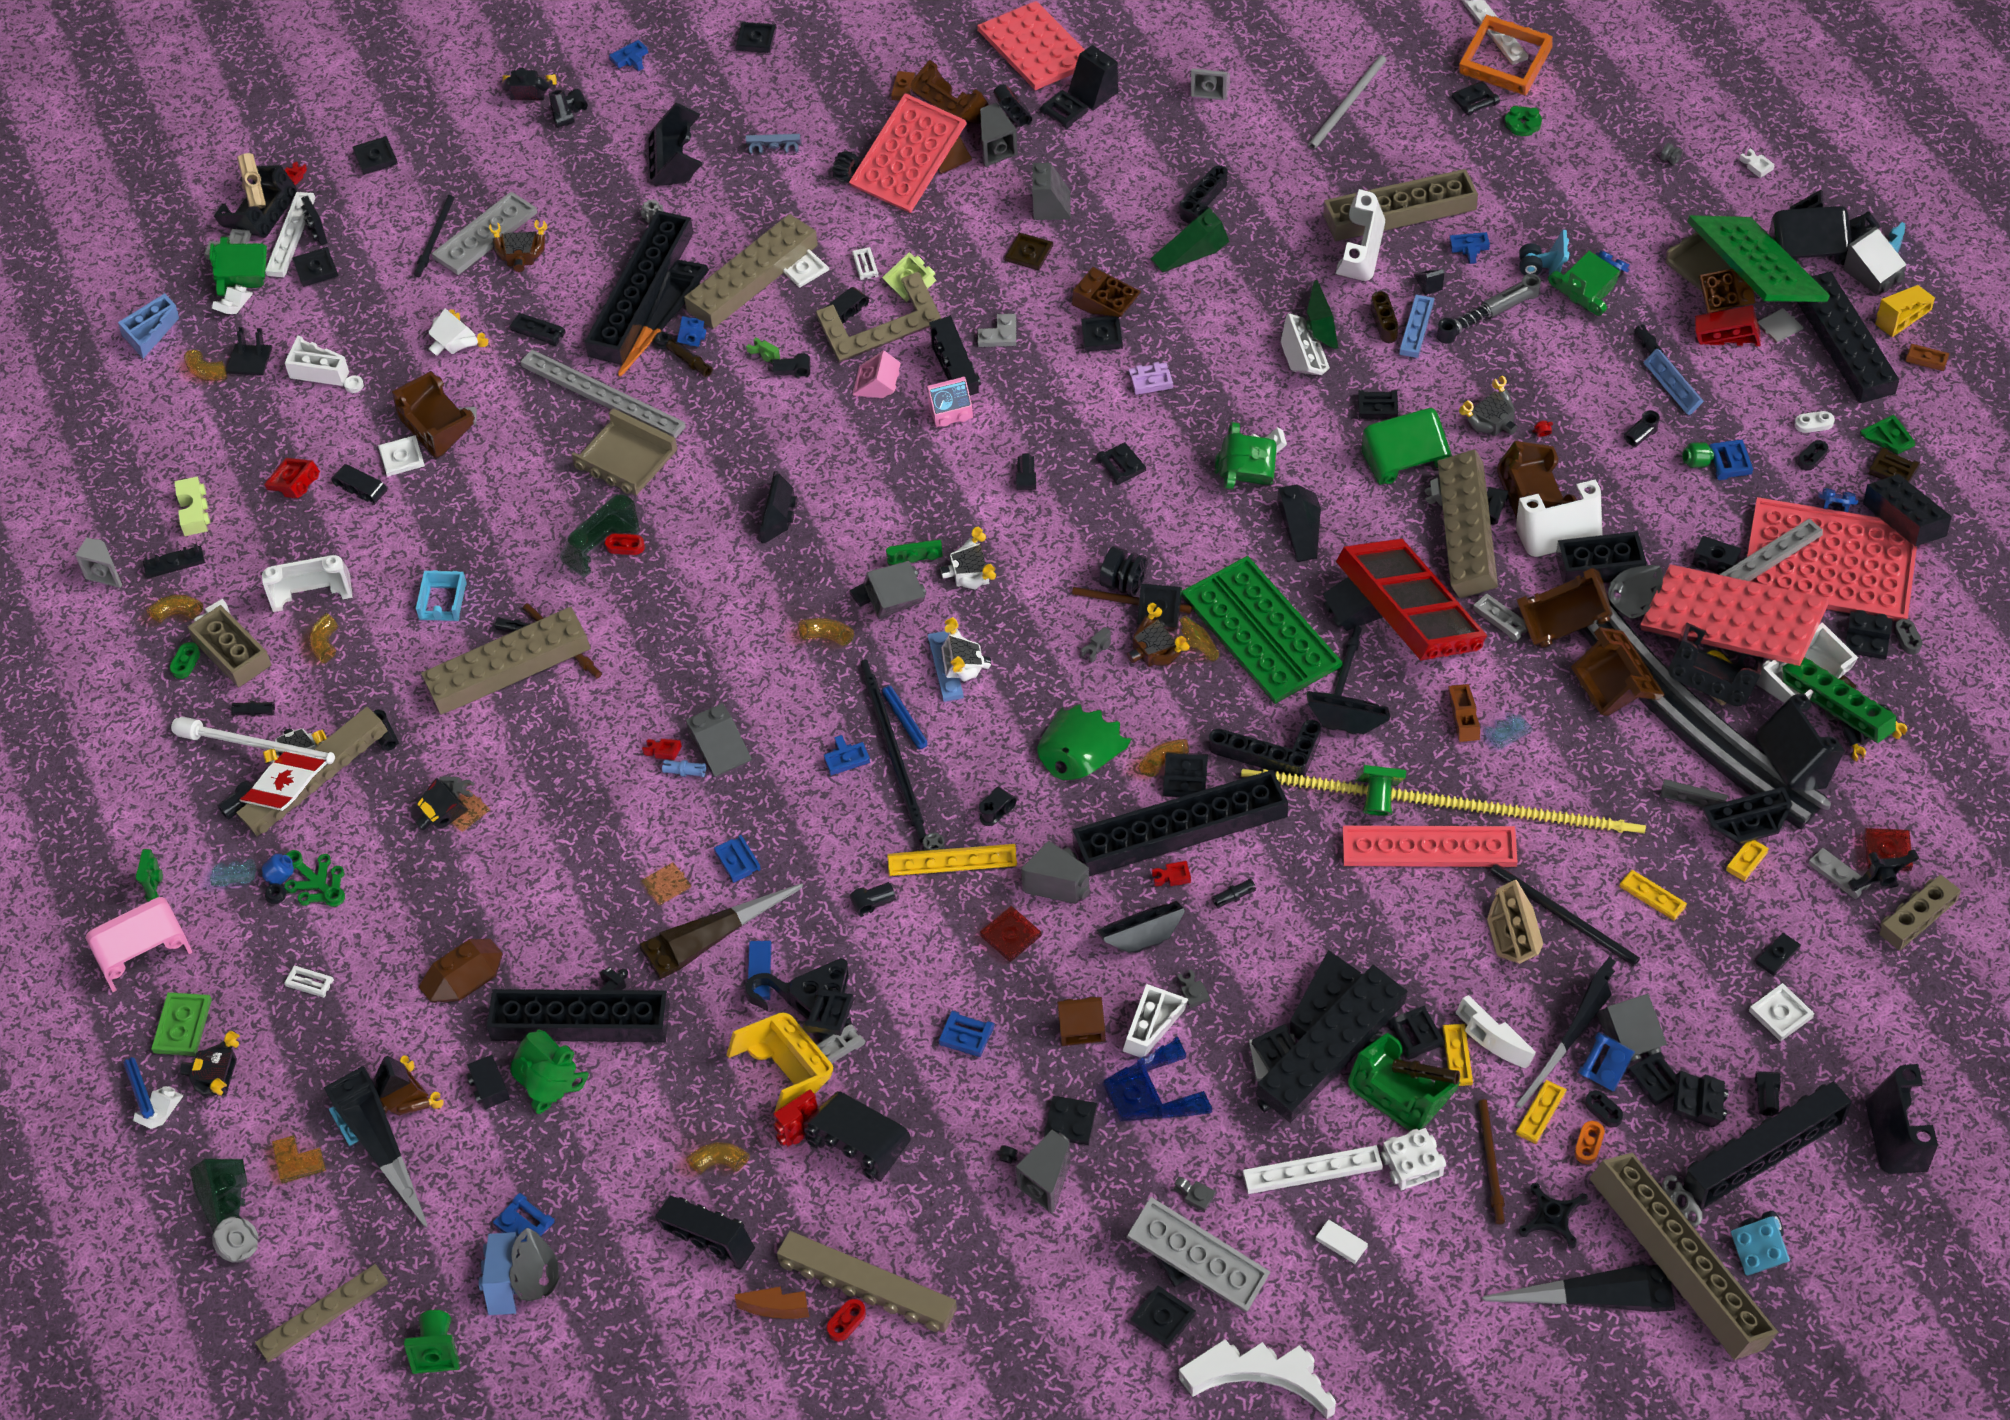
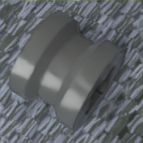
M1667 143L1662 150L1660 159L1663 161L1668 160L1670 164L1675 165L1680 160L1683 149L1680 147L1675 148L1673 144Z
M938 833L927 834L923 839L924 851L945 849L943 836Z

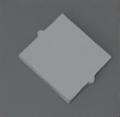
M1784 308L1758 321V325L1765 331V334L1769 335L1777 343L1804 328Z

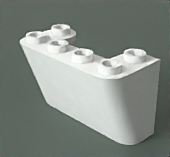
M1359 189L1351 203L1349 218L1353 223L1365 226L1362 243L1357 245L1347 242L1344 257L1339 261L1335 274L1368 281L1374 275L1385 217L1376 196L1371 192ZM1356 249L1359 252L1358 258H1351L1349 251Z
M1596 479L1576 485L1582 500L1545 508L1539 494L1519 498L1515 529L1529 555L1539 557L1555 553L1558 540L1603 535L1601 490ZM1591 487L1590 494L1586 493L1584 489ZM1533 501L1536 502L1538 506L1536 508H1530L1527 506V503Z
M1823 623L1818 626L1804 656L1838 679L1847 673L1858 659ZM1767 660L1762 665L1761 675L1756 684L1783 703L1792 695L1800 694L1783 683V666L1787 663ZM1811 689L1805 693L1810 700L1813 694Z

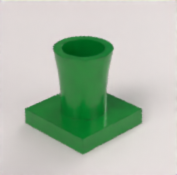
M1363 765L1357 771L1355 779L1357 782L1368 783L1363 813L1376 816H1391V787L1398 786L1406 778V770Z
M428 1310L421 1313L418 1318L420 1337L405 1338L404 1343L412 1373L460 1370V1360L452 1334L448 1335L451 1324L450 1315L441 1310Z

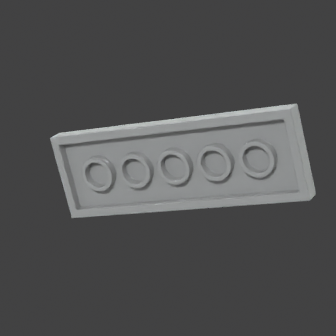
M510 192L432 253V257L459 275L494 248V234L490 232V224L494 231L498 229L497 223L500 224L501 232L499 235L502 237V233H513L538 213L537 208L515 193Z
M1152 1197L1148 1200L1126 1237L1244 1312L1249 1310L1271 1272Z

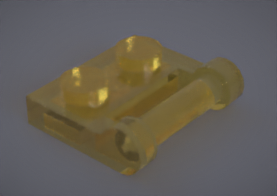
M1186 615L1183 616L1179 621L1183 627L1181 631L1188 638L1187 644L1204 653L1208 660L1216 661L1219 657V652L1207 631Z

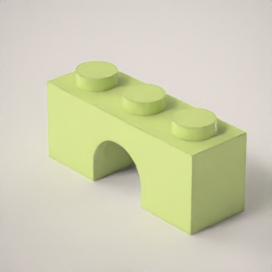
M198 476L175 481L176 496L180 507L190 506L186 509L178 510L180 526L184 536L207 532V524H210L208 512L205 513V510L208 509V503L206 498H203V495H206L204 483L200 484Z

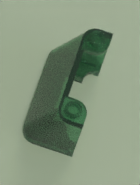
M616 495L570 533L560 551L562 563L583 578L589 575L591 569L588 564L591 562V558L587 554L612 532L614 534L630 533L635 535L640 531L634 501L626 495Z

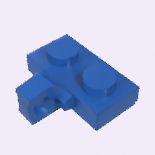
M636 40L610 54L609 59L618 68L632 65L637 71L644 69L642 56L648 54V49L641 41Z
M1487 232L1449 236L1452 253L1462 252L1463 255H1467L1469 264L1477 263V254H1480L1481 250H1489L1490 248Z
M842 735L834 737L837 748L833 749V752L824 754V760L830 775L870 763L864 743L846 745Z

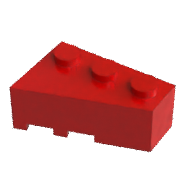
M1753 305L1695 316L1696 335L1700 345H1725V342L1737 343V346H1743V343H1755V346H1761L1760 328Z

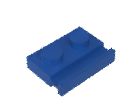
M739 835V838L735 840L731 839L714 847L715 854L733 883L751 875L756 870H761L760 864L742 835Z

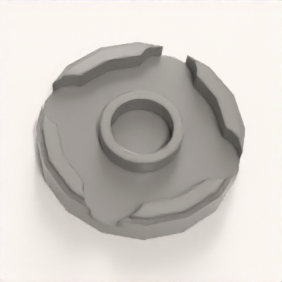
M229 1217L224 1219L215 1228L212 1236L213 1246L217 1254L230 1262H243L249 1259L258 1247L257 1241L259 1238L255 1227L243 1218Z

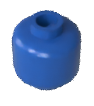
M282 854L272 855L262 866L264 880L269 884H283L294 872L291 858Z

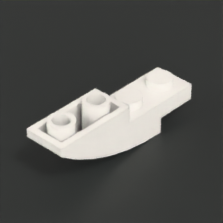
M1469 995L1462 998L1456 1014L1467 1024L1465 1032L1495 1055L1517 1066L1527 1068L1536 1052L1506 1022L1499 1025Z

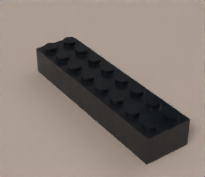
M1830 271L1811 276L1830 295L1828 301L1797 303L1858 402L1861 404L1896 394L1900 379L1833 273Z
M1372 965L1257 1083L1256 1096L1291 1123L1369 1042L1376 1032L1405 1004L1408 991L1375 965Z
M492 989L487 1030L491 1041H522L528 1033L542 1030L554 1041L666 1042L670 1002L668 993L664 990Z
M1835 1081L1828 1085L1822 1084L1815 1090V1093L1810 1096H1802L1795 1105L1784 1107L1778 1115L1773 1118H1766L1757 1128H1749L1743 1133L1742 1137L1737 1140H1729L1722 1149L1718 1151L1713 1150L1704 1160L1700 1162L1695 1161L1690 1164L1684 1179V1190L1689 1191L1693 1195L1695 1202L1701 1210L1845 1123L1852 1101Z

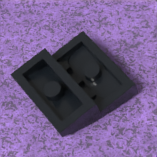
M1166 751L1163 796L1182 797L1206 790L1208 754Z

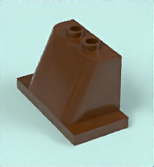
M1599 627L1594 631L1599 641L1571 666L1580 681V686L1588 693L1590 702L1604 716L1613 714L1639 697L1660 700L1664 696L1663 691L1624 631Z

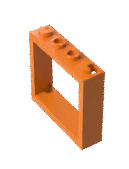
M1486 14L1459 63L1460 74L1526 96L1552 49L1553 36ZM1488 29L1541 46L1524 79L1471 61Z

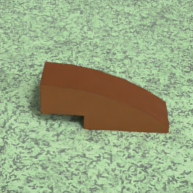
M1469 684L1448 686L1459 742L1480 740V724Z
M780 1286L734 1294L737 1308L752 1314L778 1319L809 1317L805 1291L783 1295Z

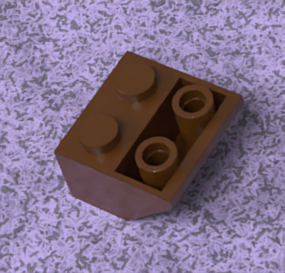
M1090 996L1085 999H1066L1057 1002L1061 1046L1106 1042L1102 997Z

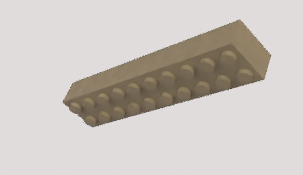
M1634 1153L1603 1160L1589 1179L1608 1201L1611 1208L1620 1216L1624 1224L1635 1235L1639 1243L1651 1255L1654 1262L1659 1265L1667 1278L1679 1290L1682 1297L1695 1310L1697 1316L1702 1319L1711 1333L1722 1344L1726 1352L1736 1360L1763 1351L1779 1332Z

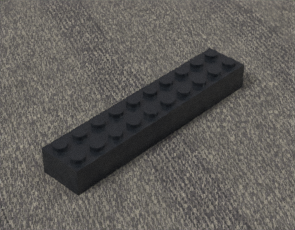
M659 210L656 211L585 340L588 357L623 365L651 313L667 271L676 260H680L694 234L690 217Z
M1270 770L1072 829L1073 845L1080 862L1089 867V876H1093L1288 817V801L1274 771Z

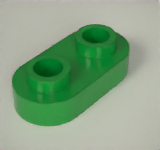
M187 642L178 649L170 665V670L175 678L183 679L191 674L200 657V650L197 644Z

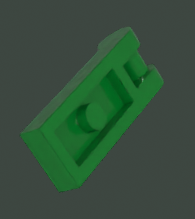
M941 539L890 546L886 549L887 563L891 566L906 561L915 563L918 560H935L943 557Z

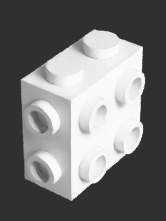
M1426 1128L1411 1130L1406 1135L1391 1137L1383 1143L1382 1161L1384 1165H1389L1392 1182L1398 1184L1400 1190L1443 1176L1444 1167H1446L1445 1159L1442 1154H1438L1436 1141L1433 1135L1428 1134Z

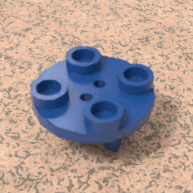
M1600 250L1599 253L1596 252L1595 254L1613 265L1620 272L1623 270L1628 273L1630 270L1628 268L1630 264L1616 259V261L1612 260L1613 255Z
M1823 488V491L1818 493V497L1825 500L1824 509H1828L1829 504H1832V502H1838L1845 506L1844 512H1848L1850 504H1858L1859 502L1855 493L1843 492L1842 495L1836 494L1833 489Z

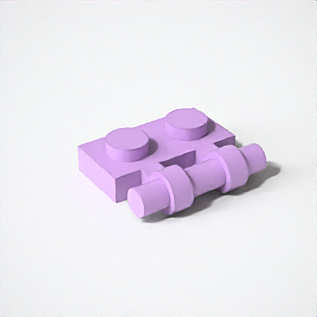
M1154 362L1153 365L1147 366L1136 365V368L1129 369L1135 395L1173 389L1172 378L1166 362Z

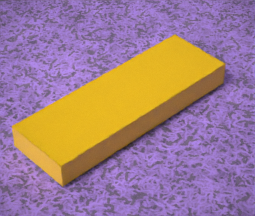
M1631 870L1619 885L1620 888L1674 921L1687 905L1683 900L1634 870Z
M1465 1024L1443 1025L1447 1067L1450 1070L1460 1071L1459 1086L1473 1085Z
M1545 1080L1519 1125L1516 1135L1537 1144L1567 1089Z

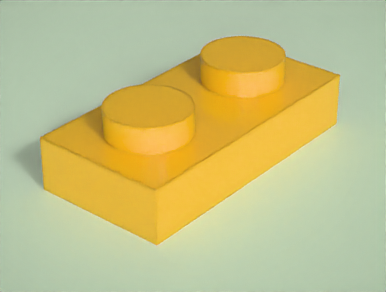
M1756 840L1746 842L1728 864L1726 871L1745 882L1766 856L1769 848Z

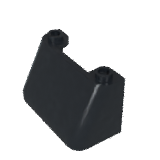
M1834 206L1781 210L1772 216L1769 235L1796 262L1798 258L1834 256L1835 263L1844 266L1849 244L1852 243L1849 214L1846 207Z
M1805 694L1792 695L1758 729L1755 740L1789 788L1793 790L1826 789L1845 750L1836 738L1820 737L1803 713L1811 707V702Z

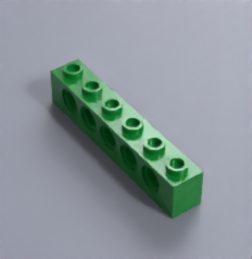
M1804 657L1800 666L1789 663L1783 666V683L1800 694H1805L1811 689L1813 691L1810 698L1811 701L1877 744L1896 731V715L1877 704L1874 700L1869 699L1860 691L1855 690L1843 680L1830 674L1827 670L1819 667L1813 661Z

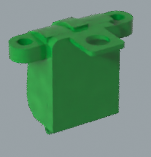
M221 237L220 244L216 246L213 243L210 244L209 259L213 267L218 296H225L227 287H235V285H241L246 288H261L264 285L267 245L263 243L230 244L229 237Z
M1588 251L1565 275L1559 271H1553L1548 276V281L1574 304H1579L1595 315L1601 316L1607 310V306L1602 299L1614 288L1621 272L1591 251Z
M1230 422L1228 435L1224 438L1222 448L1216 455L1215 474L1219 472L1220 476L1224 478V488L1233 489L1236 480L1272 485L1277 449L1275 440L1243 435L1240 433V423Z
M542 1030L530 1032L526 1035L517 1049L510 1068L512 1076L527 1089L529 1096L533 1098L531 1107L537 1114H541L550 1108L552 1102L562 1099L565 1093L581 1090L589 1076L588 1072L574 1073L576 1070V1064L572 1061L574 1052L567 1045L559 1047ZM577 1078H581L580 1083L572 1087V1083Z

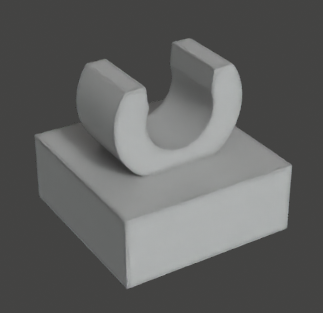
M1436 478L1430 481L1431 487L1425 489V493L1431 495L1425 499L1429 504H1434L1437 501L1442 506L1440 480Z

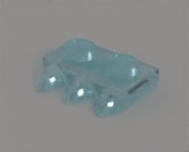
M1507 713L1506 722L1495 719V728L1484 726L1483 731L1486 738L1498 751L1532 732L1533 728L1520 714Z
M249 859L242 865L240 862L234 861L228 867L224 863L217 864L210 876L211 885L227 886L230 883L239 882L245 884L253 881L257 872L255 861Z

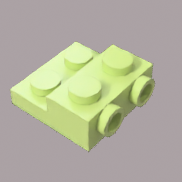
M910 252L882 277L905 302L909 301L910 298L901 282L903 277L919 271L927 289L937 281L934 278L935 272L929 266L925 268L923 260L918 255L914 257Z

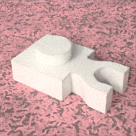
M1752 149L1747 151V156L1743 153L1740 155L1739 160L1742 163L1748 164L1747 169L1759 178L1774 170L1775 164L1763 155L1756 156Z

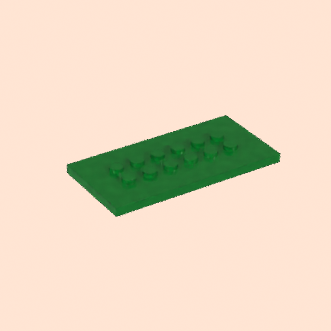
M1689 215L1687 223L1764 301H1828L1830 295L1752 217Z
M1249 556L1236 561L1182 591L1181 597L1189 606H1192L1194 612L1274 704L1342 667L1340 658Z

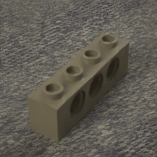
M1941 874L1935 879L1931 878L1924 885L1923 890L1914 892L1906 904H1900L1891 917L1888 915L1882 920L1879 935L1900 951L1958 901L1961 890Z

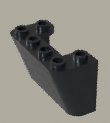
M281 165L256 166L257 172L261 177L260 184L266 204L265 208L249 207L246 197L236 212L231 213L224 203L214 214V218L219 225L229 229L249 230L252 235L266 238L297 192L294 183Z
M1686 623L1668 669L1670 677L1730 705H1744L1761 675L1764 658L1742 653L1737 664L1734 665L1702 651L1698 647L1706 631ZM1689 631L1697 633L1698 638L1695 641L1687 639ZM1746 657H1753L1756 660V664L1751 667L1746 666L1744 659Z
M1918 1064L1899 1066L1865 1100L1879 1165L1888 1174L1928 1172L1938 1147L1933 1125L1910 1126L1906 1110L1909 1109L1912 1103L1911 1089L1912 1087L1923 1086ZM1925 1132L1930 1136V1140L1927 1142L1920 1141L1917 1134Z
M840 1091L835 1092L803 1122L806 1141L811 1147L823 1148L825 1145L831 1148L836 1147L848 1158H855L860 1161L862 1173L870 1180L875 1178L880 1182L911 1141L910 1133L904 1126Z

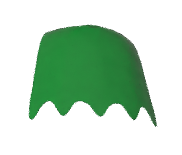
M1081 704L1067 711L1063 710L1062 707L1054 716L1039 742L1038 756L1054 777L1064 781L1075 780L1091 774L1125 750L1132 739L1124 738L1119 734L1120 722L1109 723L1104 721L1100 710L1083 712ZM1066 747L1069 749V752L1065 753L1062 749ZM1056 762H1064L1067 766V771L1065 773L1058 772L1055 767Z

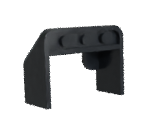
M675 102L649 132L647 137L648 183L654 186L683 184L690 181L693 174L701 167V161L683 153L684 144L688 143L691 139L690 127L700 117V113Z

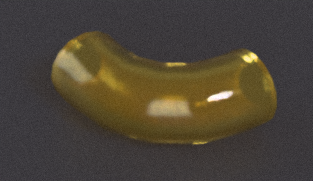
M189 350L184 354L186 367L197 378L207 381L228 379L223 360L207 362L203 359V355L199 350Z
M173 594L160 598L150 605L146 611L152 619L161 624L166 618L175 614H183L190 619H195L202 612L203 603L188 595Z
M325 613L316 621L309 634L310 650L321 663H327L336 653V648L330 644L329 638L338 629V625L328 613Z
M810 618L800 620L798 624L799 634L804 640L826 638L845 646L854 638V630L837 620Z
M1186 739L1167 741L1148 751L1139 764L1141 773L1147 777L1156 776L1165 765L1166 751L1189 753L1188 741Z
M714 1142L703 1145L692 1152L686 1158V1161L700 1175L711 1166L718 1164L726 1165L733 1171L738 1172L747 1164L750 1154L732 1143Z

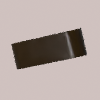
M1377 291L1371 297V312L1381 340L1385 343H1393L1398 337V321L1387 293Z

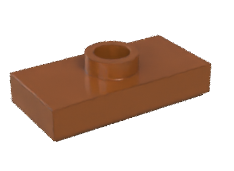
M897 71L891 100L900 101L905 93L911 96L912 90L910 86L915 78V72Z
M1911 343L1906 362L1944 371L1950 353Z

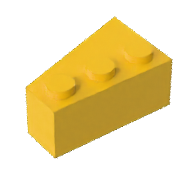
M1919 285L1881 299L1875 325L1889 336L1894 337L1931 311L1935 297Z

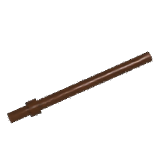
M1073 587L1072 595L1139 606V597ZM1181 604L1180 612L1191 614L1192 606Z
M529 603L523 606V610L536 622L544 618ZM582 653L574 656L579 662V666L585 671L588 670L596 679L601 677L602 672L594 666V662L589 657L584 656Z
M1482 1099L1478 1101L1492 1194L1490 1204L1491 1208H1494L1495 1222L1500 1225L1505 1223L1503 1212L1505 1203L1504 1196L1501 1195L1488 1103L1487 1100Z

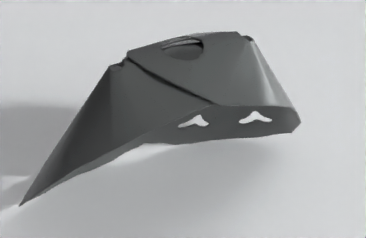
M1657 565L1639 566L1620 573L1610 583L1608 598L1611 605L1629 618H1636L1648 612L1651 608L1652 599L1657 590L1658 593L1660 592L1663 584L1661 567ZM1615 590L1621 594L1620 598L1614 597Z
M526 1228L519 1234L513 1244L511 1253L513 1265L510 1269V1282L521 1300L534 1301L542 1299L543 1295L545 1297L549 1296L555 1290L559 1281V1267L556 1255L537 1232ZM527 1235V1242H521ZM546 1264L548 1266L546 1267V1277L549 1278V1282L544 1286L539 1283V1280L542 1278L543 1268Z

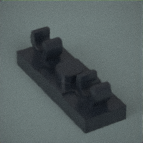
M194 544L193 548L187 549L183 547L182 551L164 554L160 557L157 554L152 559L145 557L143 561L147 579L205 563L202 547Z

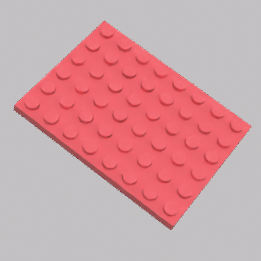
M1757 497L1747 557L1809 518L1823 530V535L1750 582L1828 598L1827 610L1844 613L1863 610L1868 615L1885 614L1888 618H1892V621L1896 622L1900 619H1908L1917 546L1915 547L1878 517Z

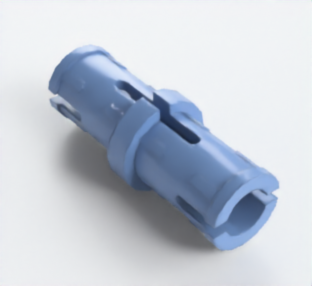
M664 760L663 764L666 765H662L663 773L680 774L682 777H686V775L704 777L705 773L703 771L706 772V764L689 763L687 760H682L681 762Z

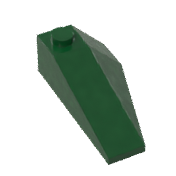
M1208 208L1151 257V261L1163 273L1215 254L1230 241L1222 221Z
M1314 280L1307 309L1308 319L1305 320L1307 331L1311 330L1314 338L1334 349H1338L1334 316L1318 280Z

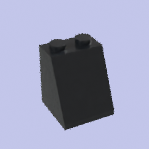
M1091 45L1079 54L1068 94L1094 111L1118 93V62L1094 45Z
M1349 577L1322 594L1326 600L1323 604L1330 613L1333 611L1335 614L1332 617L1339 628L1343 626L1346 631L1354 629L1355 626H1362L1383 618Z

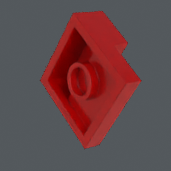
M286 458L266 481L264 486L267 490L282 492L284 497L298 499L307 492L308 486L318 479L320 470L313 460Z
M811 1089L773 1113L775 1120L773 1126L777 1131L775 1136L782 1146L786 1145L789 1147L803 1140L805 1136L803 1122L818 1109L816 1095Z

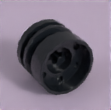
M1112 546L1102 564L1099 577L1100 585L1112 590L1116 589L1119 585L1121 593L1135 596L1145 578L1148 564L1147 557L1144 555L1138 556L1135 552L1131 553L1128 557L1126 549Z

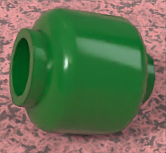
M1706 442L1689 443L1682 452L1683 462L1690 468L1707 467L1714 458L1713 449Z

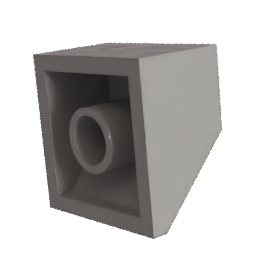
M1191 69V97L1227 100L1230 87V73Z
M86 537L75 555L85 579L121 588L122 583L105 543L99 539Z

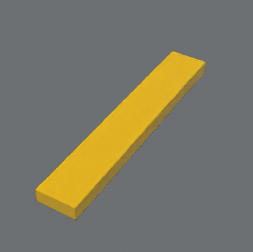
M1015 844L887 854L889 876L1017 866Z

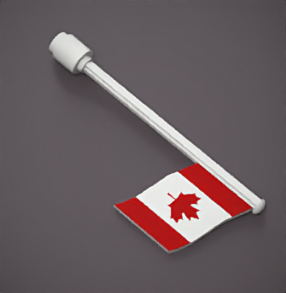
M187 717L175 718L171 726L172 732L182 738L197 740L201 736L266 750L275 749L276 752L283 753L277 758L278 760H275L267 768L253 788L239 799L241 802L281 811L298 797L308 782L326 764H332L335 760V755L332 752L326 753L203 727L202 722L197 719Z

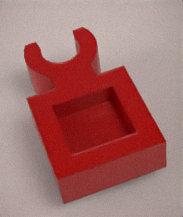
M294 162L292 168L287 167L285 169V172L295 186L303 179L307 166L304 164L299 167L298 162Z
M661 738L660 742H656L653 739L646 740L648 747H643L642 750L646 756L655 755L656 759L675 760L682 744L680 740Z
M1187 861L1166 864V870L1161 868L1152 870V877H1160L1154 879V886H1162L1165 882H1169L1170 887L1191 883Z

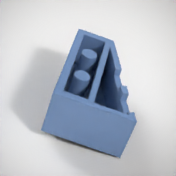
M164 293L119 321L118 325L122 337L144 358L176 323L179 316L176 305Z
M516 1232L488 1234V1241L483 1245L485 1260L481 1261L483 1277H479V1290L484 1292L488 1315L516 1314L513 1296L516 1292L510 1282V1269L513 1265L511 1253L517 1238Z

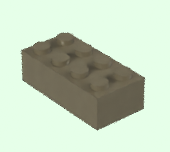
M221 605L187 627L193 642L238 688L272 666L267 651Z

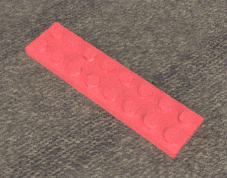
M1343 826L1344 866L1493 867L1495 864H1498L1501 867H1517L1515 826Z

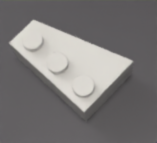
M299 335L285 361L289 378L343 386L349 374L344 356L329 349L324 350L317 347L316 343H309Z
M1146 984L1123 1052L1144 1059L1183 1013L1188 999Z

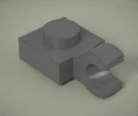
M1103 627L1091 638V643L1082 648L1081 656L1084 657L1086 654H1091L1089 662H1094L1097 654L1102 650L1108 649L1110 646L1111 631Z
M1179 1176L1174 1183L1176 1185L1174 1190L1186 1196L1185 1203L1203 1212L1206 1211L1216 1195L1215 1190L1198 1181H1195L1192 1186L1186 1179Z

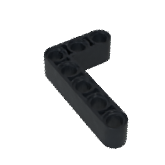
M1313 719L1305 721L1293 749L1227 730L1214 729L1209 734V750L1215 755L1263 769L1273 770L1274 772L1278 771L1280 774L1284 772L1285 775L1291 773V776L1297 774L1298 777L1300 775L1304 777L1320 742L1321 725Z

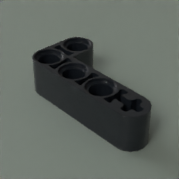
M1222 165L1213 167L1181 200L1180 219L1188 224L1192 223L1209 208L1208 205L1227 186L1228 170Z

